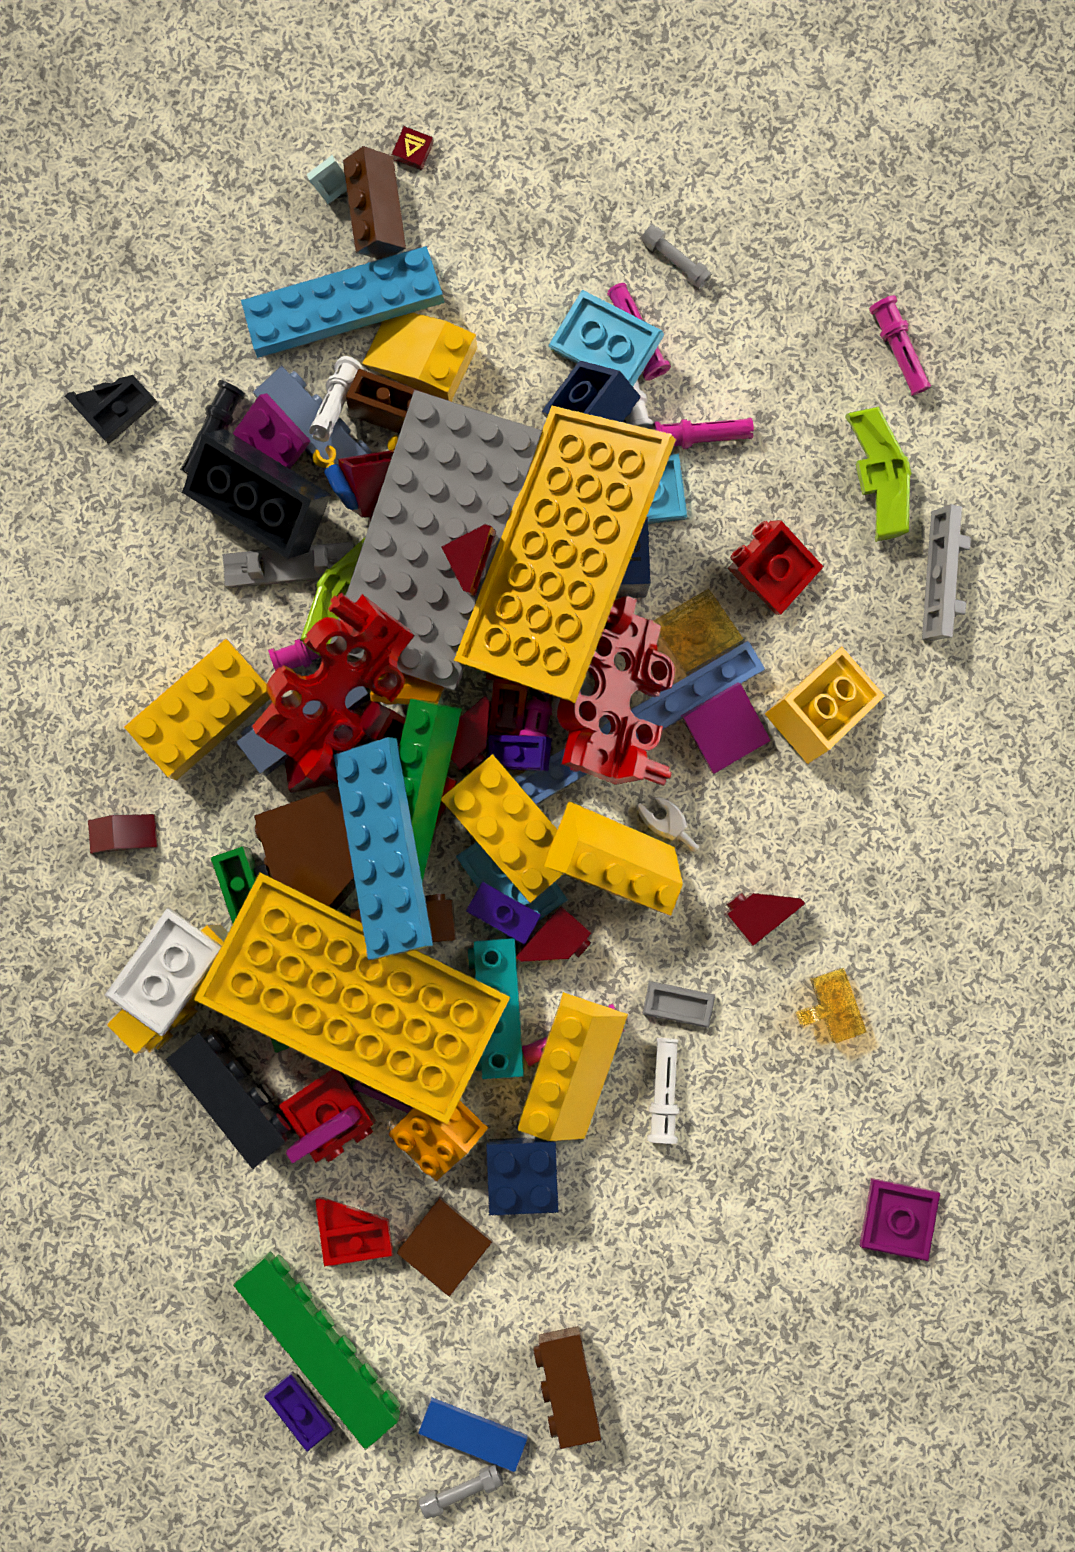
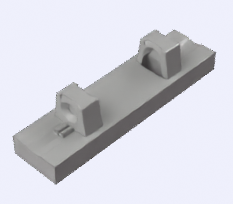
M950 504L931 511L922 630L923 640L937 641L953 637L954 617L966 614V602L955 599L958 556L961 551L970 550L971 537L960 534L962 506Z
M354 542L312 545L308 553L290 559L285 558L272 549L222 554L225 587L237 588L319 580L325 570L330 569L355 544ZM261 559H263L264 563V574L260 567Z

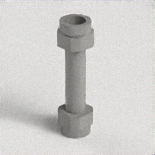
M653 224L650 225L642 235L641 241L652 252L655 249L661 252L688 275L687 281L690 284L701 289L710 279L712 273L707 270L704 264L699 262L696 265L665 239L666 233Z
M497 1465L480 1469L479 1476L437 1494L436 1490H433L419 1498L424 1518L437 1517L443 1514L444 1507L482 1490H485L488 1494L503 1486V1479Z

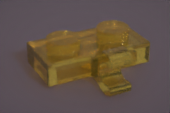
M838 968L810 978L818 1005L795 1012L800 1025L803 1024L805 1026L824 1019L831 1041L835 1044L867 1033L844 968Z

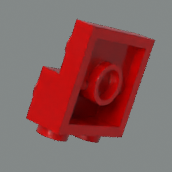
M770 520L769 523L763 521L753 530L752 535L755 538L747 547L745 545L740 546L732 553L730 559L733 563L727 569L748 591L755 592L774 614L781 615L824 566L782 520Z
M334 1068L279 1104V1107L299 1138L304 1137L352 1105H356L362 1116L352 1126L309 1153L315 1163L323 1158L328 1163L345 1151L342 1145L351 1139L358 1143L373 1133L371 1126L376 1122V1119L359 1093L352 1089L345 1075Z

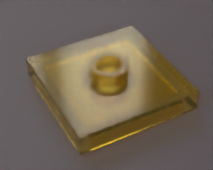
M709 588L653 620L654 623L661 625L659 635L686 676L744 643V638Z

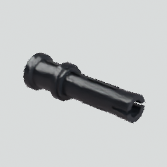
M219 380L217 384L219 389L211 405H207L205 408L207 417L180 468V471L187 475L202 433L223 430L225 426L232 424L234 420L232 414L239 400L244 399L246 395L241 389L226 381Z

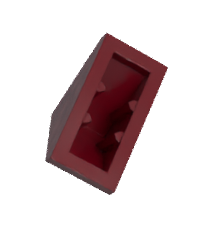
M487 524L442 546V550L462 590L474 597L476 596L497 532L492 526Z
M494 678L488 735H520V731L523 729L528 687L506 679Z
M155 814L109 815L88 820L90 854L158 847Z

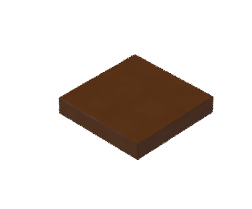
M439 1197L396 1253L450 1297L492 1244L493 1240L443 1198Z

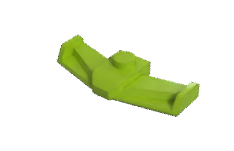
M880 407L847 413L845 418L868 458L858 460L855 464L862 495L876 493L875 542L900 537L909 532L910 476L912 472L908 457L904 455Z
M365 537L330 569H326L316 584L317 591L300 639L305 647L311 651L313 650L304 642V639L307 637L306 634L320 619L326 617L338 619L336 615L328 610L332 604L330 600L334 596L338 597L340 593L346 596Z

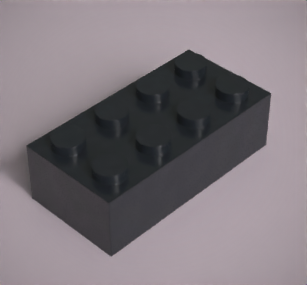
M225 429L202 433L182 493L287 559L309 552L331 497L330 493Z
M214 1028L198 1032L166 1058V1061L253 1170L286 1143L296 1132L282 1110L279 1112L272 1103L274 1096L270 1089L262 1082L258 1085L250 1074L253 1072L250 1064L242 1056L237 1058L229 1049L232 1043L227 1035L220 1029L216 1032Z

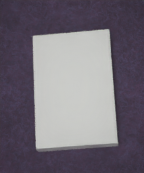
M167 908L108 989L105 996L160 1036H163L205 979L222 945L173 910Z

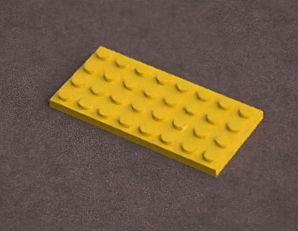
M551 406L523 488L514 502L454 661L573 703L576 702L676 439L671 434Z
M259 873L194 1000L448 1124L510 999L508 995L417 950L368 960L361 922L263 873Z

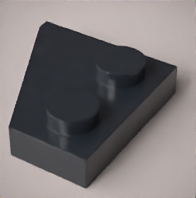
M134 375L119 378L113 383L104 382L94 385V389L79 394L73 391L65 395L67 400L108 445L157 403L155 398Z

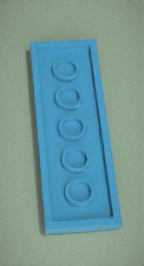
M427 246L241 300L257 358L445 303Z
M387 737L335 754L334 761L368 960L380 959L433 946L397 739Z

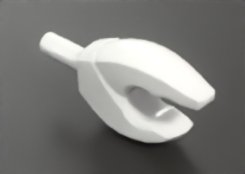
M660 797L655 798L656 802L666 812V817L661 820L656 819L653 813L649 812L641 803L636 805L642 820L654 833L670 840L678 837L693 853L699 848L683 831L687 827L684 815L675 804Z

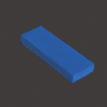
M431 1397L418 1432L422 1436L513 1472L516 1471L528 1435L433 1397Z

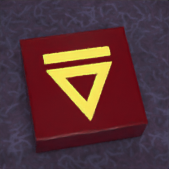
M403 126L391 155L395 161L422 171L434 143L433 137Z

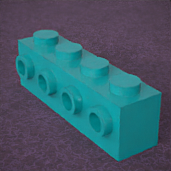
M515 939L474 941V948H468L469 969L475 968L476 980L510 997L475 1070L482 1071V1079L524 1076Z

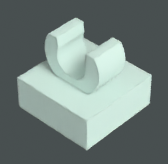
M333 155L306 174L309 181L327 204L347 191L344 170Z

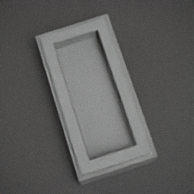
M649 981L642 1014L709 1028L715 994Z

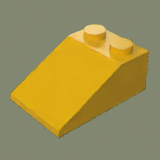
M412 312L382 322L362 365L414 389L452 402L477 350L476 334L448 321Z
M841 646L764 714L803 760L809 764L829 751L885 695Z

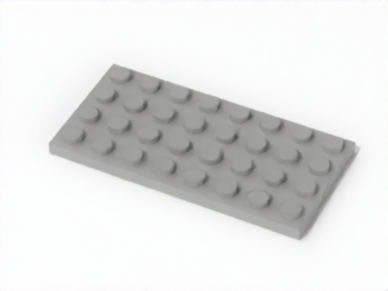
M414 390L346 597L355 603L363 594L410 629L415 635L398 658L397 667L402 673L457 691L465 665L454 661L514 502L523 488L542 430ZM487 524L492 526L497 532L476 596L474 597L462 590L442 550V546ZM338 636L332 637L330 644L335 642ZM354 648L348 654L362 658L364 649Z

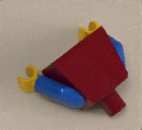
M397 435L392 436L388 440L387 446L389 451L338 459L339 464L334 463L336 450L330 445H327L325 448L329 456L328 460L323 459L317 449L313 454L314 463L319 467H326L324 473L333 491L345 507L360 517H368L369 525L398 441Z

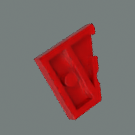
M317 1197L315 1199L324 1267L389 1257L394 1254L388 1218L325 1197Z

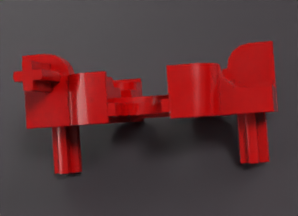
M342 593L330 600L332 604L328 610L341 620L339 621L333 617L320 619L308 631L307 637L304 639L307 646L321 655V666L314 674L309 676L296 674L294 670L285 665L281 668L278 667L268 680L266 687L272 703L252 726L256 735L297 761L305 776L314 782L323 774L338 784L332 748L338 751L349 750L365 735V732L359 725L362 719L345 705L348 693L357 687H367L373 693L380 697L384 696L390 702H393L404 687V675L397 667V661L404 648L415 635L410 629L363 594L355 603ZM338 636L335 642L327 644L332 637ZM352 649H364V654L359 661H347V655ZM387 673L384 678L378 680L382 674ZM294 690L289 696L282 697L286 692ZM316 700L320 702V707L315 713H303V708L309 701ZM344 725L340 730L335 731L336 728Z
M625 596L614 600L597 645L598 653L595 650L588 671L591 672L595 680L593 693L587 697L579 692L575 703L560 698L557 710L558 721L565 730L569 731L562 764L570 767L573 772L581 771L615 785L646 779L664 786L666 779L671 777L669 767L648 759L646 752L658 745L663 726H658L634 716L630 709V698L635 691H640L648 696L658 697L660 691L671 689L675 677V667L668 656L658 652L657 642L661 625L654 623L651 619L647 620L634 614L637 600ZM617 653L625 659L626 664L623 671L618 670L614 664V658ZM579 708L582 711V718L579 714ZM602 716L606 717L611 725L610 732L607 735L602 733L599 728V720Z

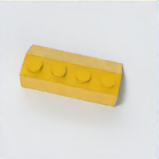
M568 801L544 867L648 909L671 916L683 885L675 847Z
M564 992L562 993L520 1117L518 1131L547 1141L585 1139L628 1014Z

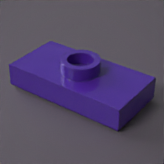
M489 735L486 759L493 754L506 770L548 772L552 738L542 736Z
M484 882L479 886L466 910L468 913L523 944L526 943L541 916L538 912Z
M294 1371L271 1388L264 1396L306 1452L335 1429V1424Z

